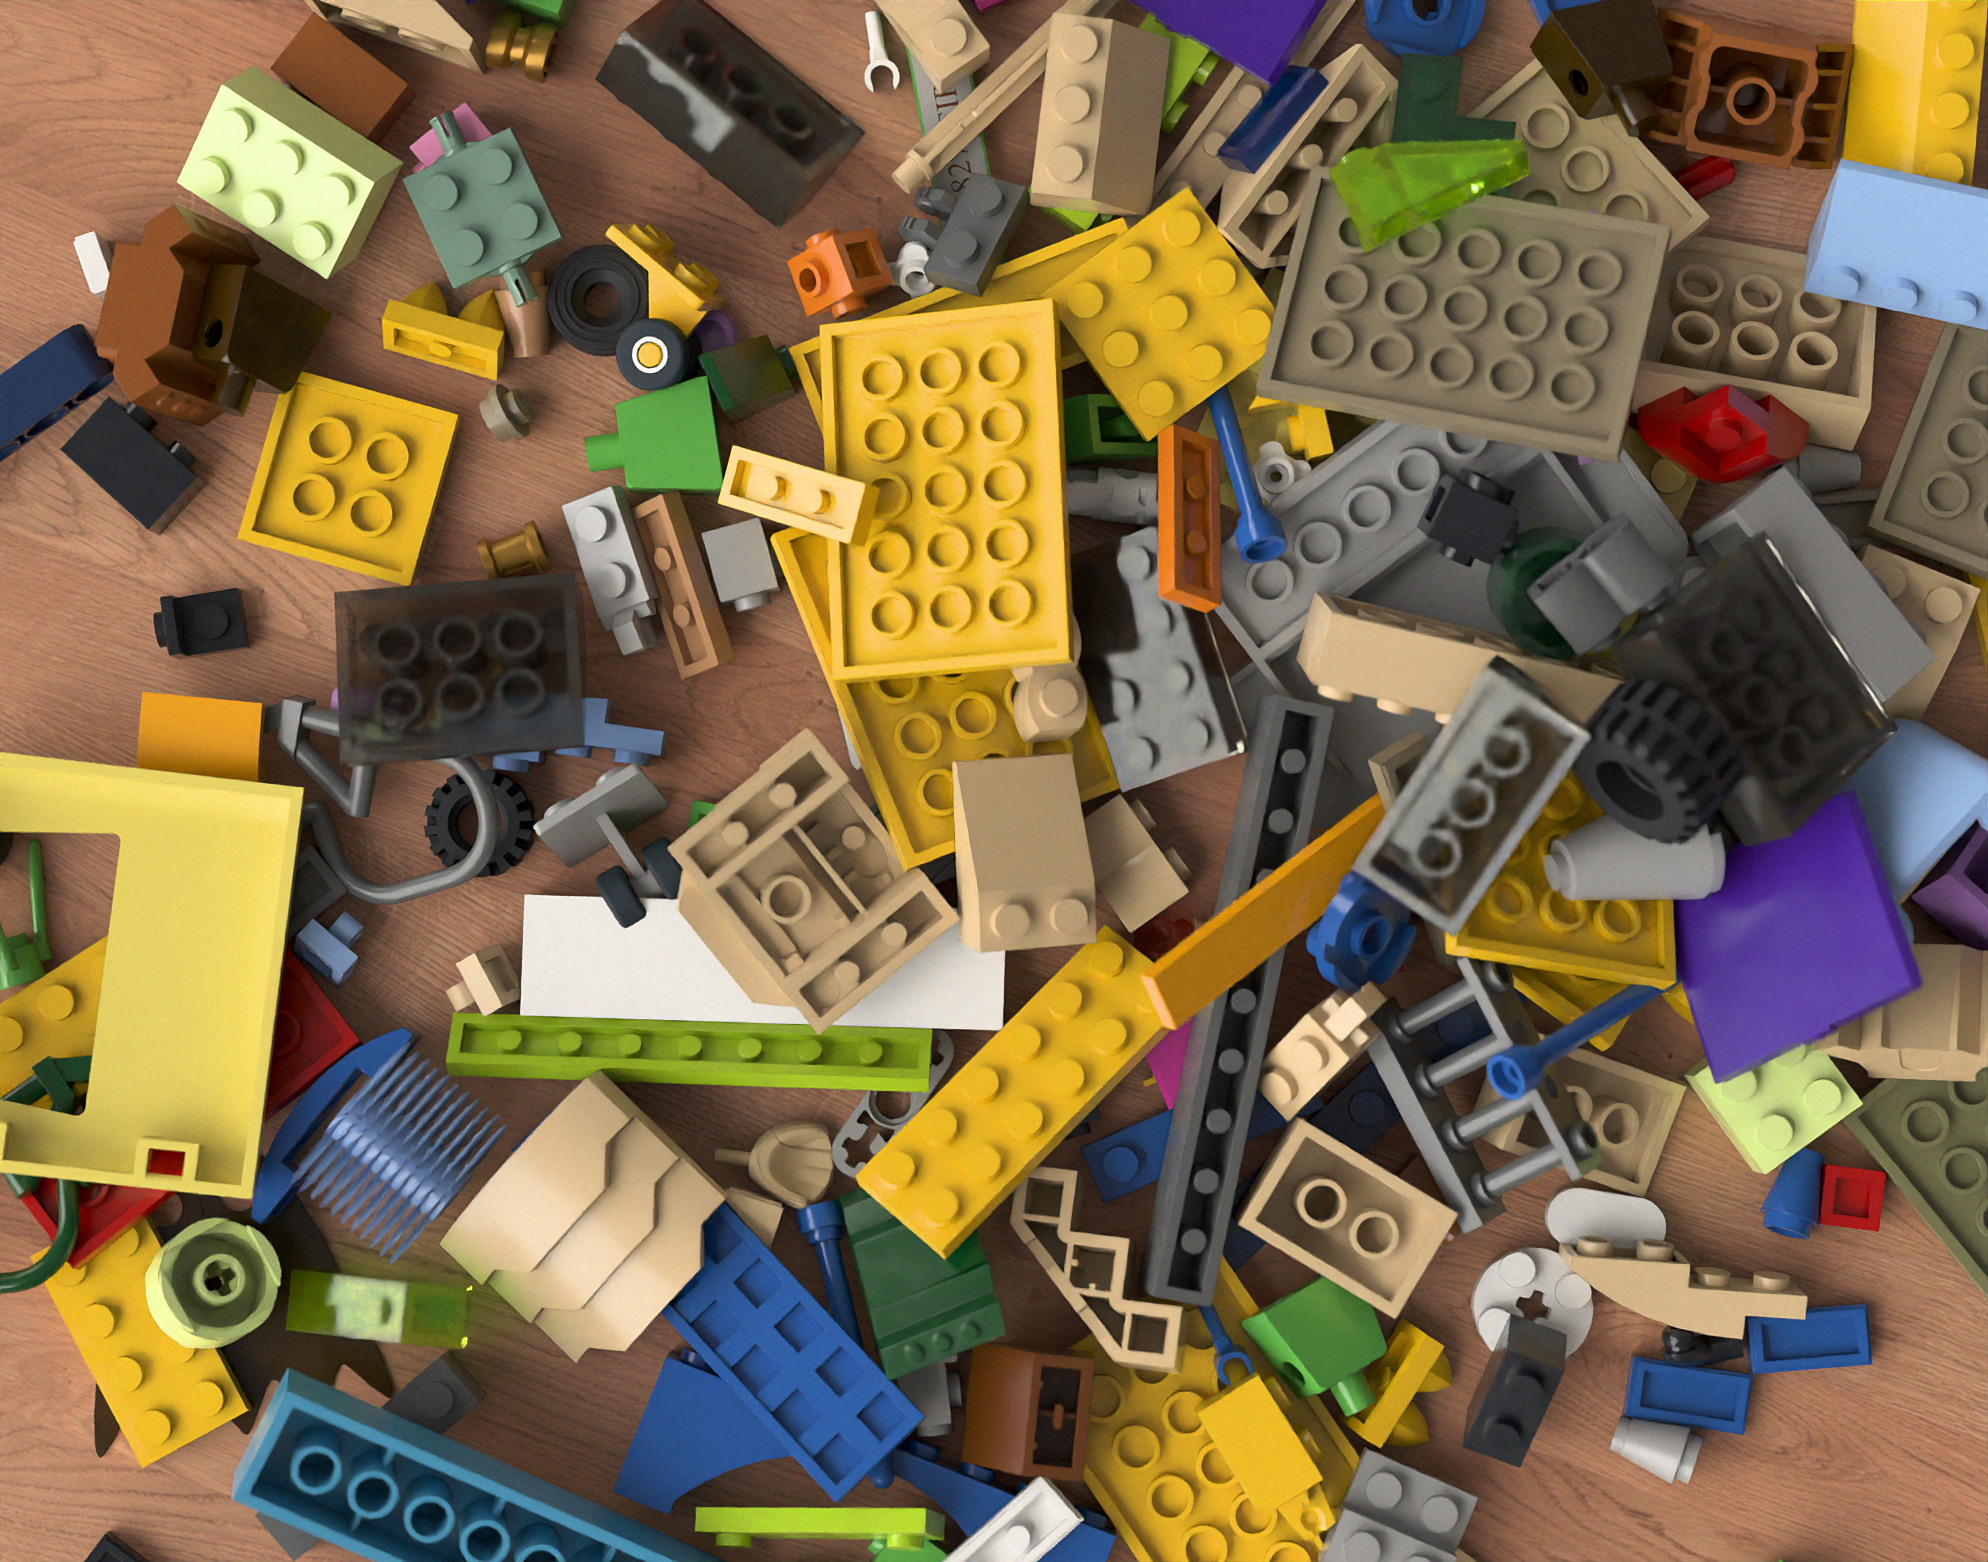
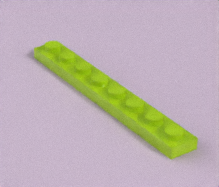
M453 1012L446 1065L449 1076L584 1080L596 1071L601 1070L611 1081L930 1092L933 1029L830 1025L818 1035L809 1024L529 1016L519 1014H489L484 1017L482 1013Z

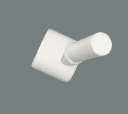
M880 12L865 13L871 63L865 70V84L874 93L873 84L870 79L871 73L875 68L884 66L893 73L895 90L899 84L900 74L895 64L888 60Z

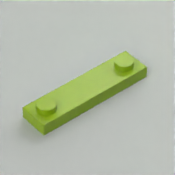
M696 1507L695 1532L716 1538L715 1547L723 1549H751L752 1539L887 1540L888 1549L918 1551L923 1550L924 1540H944L945 1515L927 1508Z

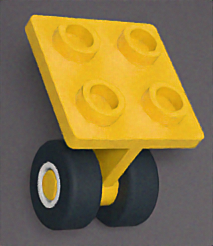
M638 223L633 225L612 224L605 235L649 272V318L634 322L627 327L617 343L616 361L622 376L633 386L646 391L663 390L675 384L691 380L699 369L700 360L698 356L702 354L701 343L694 330L710 310H720L728 301L717 291L721 282L699 263L693 261L689 266L671 252L676 244L654 225L647 223L645 227H642Z

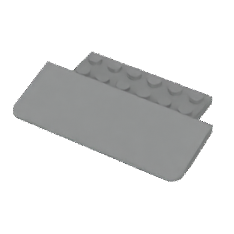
M1379 419L1264 506L1265 510L1271 511L1273 517L1278 518L1282 523L1288 547L1282 555L1264 563H1247L1240 557L1234 536L1238 526L1221 538V606L1214 610L1250 657L1204 690L1203 693L1247 752L1259 695H1280L1335 707L1311 827H1328L1337 823L1378 792L1368 759L1413 731L1427 735L1433 750L1442 743V727L1446 724L1436 721V712L1414 707L1412 715H1401L1377 707L1378 699L1355 694L1352 702H1346L1326 697L1317 692L1319 685L1313 684L1309 680L1308 675L1296 660L1314 591L1569 650L1572 646L1526 592L1543 574L1562 559L1575 552L1589 536L1620 513H1623L1633 523L1672 572L1677 570L1686 558L1688 552L1687 535L1623 447L1619 463L1594 459L1592 464L1579 465V458L1576 455ZM1463 467L1487 476L1516 492L1511 504L1519 510L1515 518L1516 521H1519V530L1509 551L1505 555L1498 553L1493 566L1475 558L1472 566L1467 567L1443 556L1438 552L1442 543L1427 537L1417 527L1443 472L1458 478Z

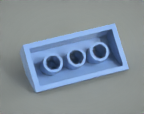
M1841 159L1808 238L1803 291L1988 330V190Z

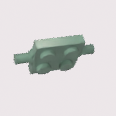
M453 111L440 114L442 119L436 116L429 123L432 125L445 153L433 165L402 179L453 289L460 290L483 278L503 276L515 301L516 308L528 304L527 300L533 302L540 296L537 294L524 265L528 264L539 251L564 240L565 237L514 129L507 128L483 141L466 143L454 118Z

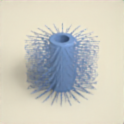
M409 1043L404 1048L402 1047L394 1058L392 1056L383 1069L382 1065L370 1084L367 1086L368 1080L366 1085L344 1106L322 1136L325 1133L327 1134L309 1151L311 1153L299 1165L300 1168L290 1181L294 1183L307 1169L309 1171L320 1157L321 1160L313 1167L315 1169L305 1179L307 1181L303 1184V1189L311 1183L314 1184L322 1172L324 1174L327 1169L330 1170L319 1181L320 1184L312 1192L314 1194L310 1197L311 1199L314 1195L316 1196L319 1192L321 1193L327 1185L329 1186L341 1169L343 1171L349 1167L333 1183L334 1186L325 1195L326 1198L321 1203L323 1206L325 1203L327 1204L330 1200H333L342 1187L344 1189L356 1173V1178L352 1181L351 1186L338 1198L340 1200L332 1208L333 1211L329 1214L331 1215L336 1211L338 1212L345 1203L347 1204L356 1191H360L372 1174V1178L365 1184L366 1187L357 1195L358 1198L345 1211L346 1214L340 1220L341 1223L345 1222L351 1214L353 1215L362 1203L366 1202L375 1188L377 1190L380 1184L386 1183L368 1201L370 1203L361 1211L362 1214L352 1224L353 1227L349 1231L358 1228L363 1220L367 1219L373 1210L380 1206L392 1189L393 1191L395 1189L396 1191L384 1201L386 1203L373 1216L374 1219L366 1226L367 1229L362 1233L359 1240L364 1239L369 1232L371 1233L377 1224L383 1221L392 1207L395 1208L404 1196L405 1198L402 1200L404 1202L388 1217L389 1220L378 1231V1235L371 1241L373 1243L369 1248H372L376 1242L378 1243L383 1236L387 1235L394 1224L400 1221L409 1207L411 1209L413 1205L416 1206L404 1218L405 1221L393 1232L394 1235L384 1245L385 1247L380 1252L379 1257L384 1255L398 1238L404 1235L422 1212L424 1213L421 1217L423 1219L408 1234L409 1236L392 1256V1260L388 1263L390 1265L394 1260L398 1259L403 1251L405 1252L415 1238L417 1240L430 1221H435L449 1207L472 1178L473 1174L471 1172L488 1155L487 1153L498 1142L497 1140L508 1126L506 1123L504 1127H501L489 1139L486 1145L480 1148L469 1165L467 1162L465 1167L462 1166L470 1157L469 1155L483 1141L484 1136L492 1129L491 1126L497 1121V1119L493 1118L488 1122L480 1133L475 1135L468 1146L462 1149L458 1157L454 1159L452 1156L479 1126L477 1124L483 1119L482 1116H485L487 1110H482L475 1120H472L466 1129L460 1132L451 1146H447L444 1151L443 1148L464 1125L463 1122L470 1116L469 1113L478 1104V1100L474 1101L469 1108L467 1107L460 1117L457 1116L446 1131L445 1129L435 1143L433 1139L449 1124L448 1121L457 1113L456 1110L466 1100L465 1097L469 1092H466L464 1095L462 1094L456 1103L452 1104L446 1113L439 1117L429 1131L428 1128L433 1124L431 1122L445 1109L444 1106L453 1097L452 1094L459 1088L457 1087L459 1083L455 1084L450 1091L448 1090L440 1101L438 1099L426 1115L425 1112L430 1108L429 1105L435 1100L434 1097L440 1094L439 1091L447 1084L445 1082L448 1078L442 1082L440 1081L423 1099L424 1091L434 1081L433 1078L439 1072L435 1068L430 1075L428 1074L421 1084H417L412 1092L409 1091L421 1078L419 1076L425 1071L424 1068L430 1062L429 1060L423 1065L421 1064L414 1073L410 1074L404 1083L400 1081L414 1066L413 1063L420 1056L418 1055L420 1051L416 1055L414 1054L407 1063L405 1062L401 1068L399 1066L393 1075L389 1076L402 1062L400 1060L408 1052ZM421 1098L416 1107H412ZM414 1108V1110L411 1112V1114H410L409 1117L407 1118L409 1112ZM424 1114L419 1123L414 1124ZM330 1148H332V1149L323 1157V1155H324ZM354 1156L353 1161L347 1166V1164L350 1162V1160H351L352 1157ZM365 1166H367V1167L357 1176V1174L359 1173V1171H360L362 1168H364Z

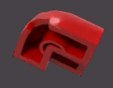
M1731 384L1700 398L1686 387H1682L1639 407L1637 415L1639 435L1650 448L1687 475L1715 485L1748 480L1795 459L1804 450L1809 431V423L1771 394L1753 402Z

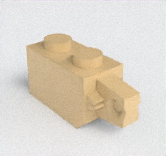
M1370 982L1351 997L1342 988L1337 989L1307 1013L1262 1061L1257 1089L1287 1122L1325 1092L1382 1034V1031L1369 1018L1386 999Z

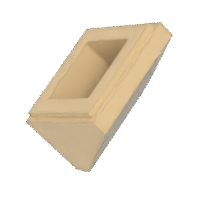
M734 1184L726 1189V1193L729 1195L726 1202L771 1249L786 1204L771 1196Z

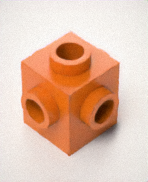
M874 228L841 234L839 229L821 232L805 241L807 250L787 261L807 317L832 312L834 320L853 316L868 308L866 298L894 283Z

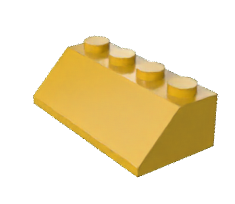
M1855 0L1851 43L1854 44L1847 83L1841 159L1972 186L1988 0Z

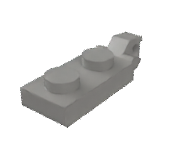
M621 485L607 487L562 505L561 507L598 617L601 618L605 630H613L623 656L639 654L659 646L649 616L656 614L654 600L660 597Z

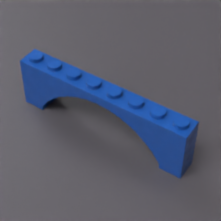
M684 1347L682 1354L670 1351L666 1356L613 1493L669 1515L677 1498L712 1478L732 1469L762 1460L792 1455L696 1350ZM908 1436L905 1444L901 1443L890 1454L894 1475L911 1483L935 1500L959 1524L968 1537L1030 1484L1025 1481H1019L1015 1489L995 1481L994 1478L997 1471L994 1469L964 1462L961 1463V1466L940 1459L938 1458L941 1451L939 1447L912 1436ZM1075 1503L1074 1507L1081 1513L1084 1520L1037 1562H1106L1116 1539L1115 1528L1106 1525L1108 1515L1089 1506Z

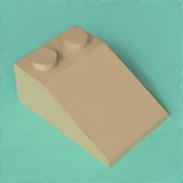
M304 0L313 12L326 21L484 75L487 66L475 41L436 0Z
M1870 544L1853 552L1867 571L1872 572L1882 580L1888 590L1890 600L1905 619L1912 621L1921 629L1926 638V645L1937 658L1887 701L1836 725L1830 721L1802 684L1790 711V714L1799 720L1862 745L1881 725L1890 719L1900 717L1921 721L1960 643L1981 590Z
M1066 752L952 761L958 917L960 918L958 920L959 941L979 953L1096 943L1095 881L1072 754Z
M1536 1030L1541 1041L1550 1036L1549 1034ZM1579 1046L1553 1064L1582 1119L1594 1128L1600 1141V1153L1605 1163L1584 1175L1583 1178L1644 1198L1686 1086ZM1488 1074L1473 1112L1502 1098L1492 1086ZM1534 1109L1478 1137L1502 1150L1519 1156H1524L1551 1142ZM1563 1164L1556 1167L1557 1169L1566 1171Z
M1294 1116L1232 1219L1248 1231L1396 1319L1458 1216V1213L1301 1118Z

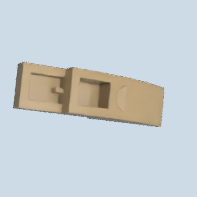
M1583 1235L1578 1237L1577 1244L1560 1243L1559 1245L1560 1257L1572 1271L1593 1288L1620 1305L1643 1316L1680 1329L1711 1336L1743 1339L1745 1316L1805 1320L1807 1295L1794 1282H1790V1276L1783 1273L1756 1271L1754 1272L1753 1279L1730 1278L1731 1272L1714 1267H1697L1694 1269V1275H1690L1691 1264L1678 1250H1673L1674 1245L1672 1243L1661 1240H1638L1637 1249L1614 1247V1240L1610 1238Z

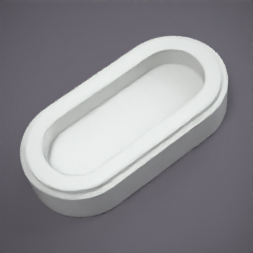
M1571 1186L1557 1191L1549 1199L1545 1208L1546 1227L1549 1233L1560 1243L1577 1244L1579 1236L1594 1235L1614 1240V1247L1637 1249L1638 1240L1652 1239L1663 1241L1666 1234V1221L1661 1210L1653 1202L1638 1196Z

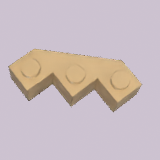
M1037 1166L1014 1189L1010 1218L1012 1228L1028 1246L1050 1278L1117 1364L1121 1367L1182 1374L1189 1314L1183 1307L1130 1301L1137 1246L1128 1238L1080 1233L1086 1179L1078 1171Z

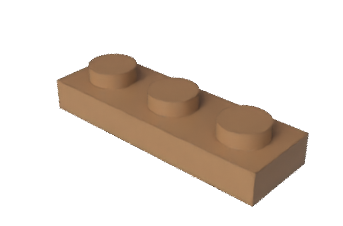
M679 490L661 494L630 509L660 597L655 602L681 680L703 675L735 661L728 633L724 626Z

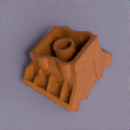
M1658 8L1657 19L1674 67L1673 76L1653 103L1661 120L1655 128L1643 134L1644 136L1662 142L1683 145L1687 151L1788 170L1790 166L1811 170L1832 169L1854 44L1830 36H1811L1789 28H1769L1738 22L1735 19L1720 15H1700L1681 8Z
M174 203L145 222L141 242L122 239L120 242L116 241L94 345L97 347L99 357L108 358L111 365H115L113 375L131 403L202 427L224 413L210 405L216 388L215 385L218 383L221 374L195 361L191 353L209 269L212 263L248 265L252 268L260 263L261 260L243 233Z

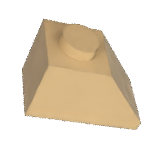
M874 0L940 95L990 61V45L958 0Z

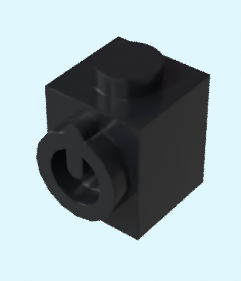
M1463 467L1458 478L1443 472L1417 527L1427 537L1442 543L1438 552L1443 556L1467 567L1472 566L1475 558L1493 566L1498 553L1505 555L1509 551L1519 530V521L1515 520L1519 510L1511 504L1516 492L1487 476Z

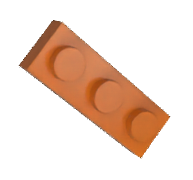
M1172 424L1158 432L1159 597L1207 613L1221 606L1220 442Z

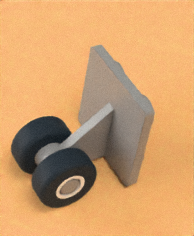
M633 763L628 767H615L607 771L597 780L596 787L576 799L567 798L557 802L546 811L544 819L533 826L539 838L568 868L577 865L612 843L633 876L629 877L621 866L615 865L597 876L596 885L610 911L623 928H629L645 918L646 910L639 898L664 899L667 897L670 900L678 899L683 868L667 849L672 843L666 837H660L642 849V857L647 865L645 868L625 835L669 807L665 796L637 763Z

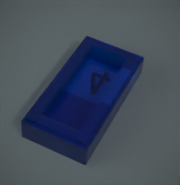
M1292 64L1287 65L1275 87L1270 86L1217 150L1216 156L1229 169L1255 174L1330 82L1316 68Z

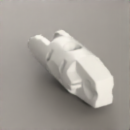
M1069 465L1066 467L1069 514L1092 516V520L1158 527V474L1098 466V469L1078 466L1071 468Z

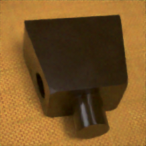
M1602 0L1551 11L1532 41L1530 48L1577 115L1585 120H1591L1617 114L1630 137L1643 135L1655 128L1661 118L1653 103L1673 76L1674 66L1652 1Z
M212 263L208 272L191 351L195 361L221 374L210 405L225 413L244 417L253 391L284 395L291 391L327 327L332 312L248 265Z

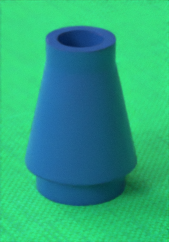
M1802 1148L1785 1160L1760 1209L1765 1214L1762 1224L1763 1228L1791 1238L1802 1240L1810 1238L1812 1227H1819L1821 1172L1825 1156Z

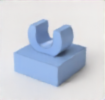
M346 911L334 922L328 931L312 918L296 936L293 952L335 988L339 989L354 973L358 956L350 948L361 937L360 931L364 926Z

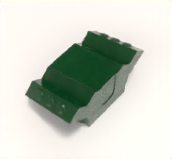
M862 1187L839 1197L855 1273L877 1354L879 1353L887 1381L1006 1334L1000 1302L994 1291L989 1263L985 1251L983 1252L977 1229L945 1260Z

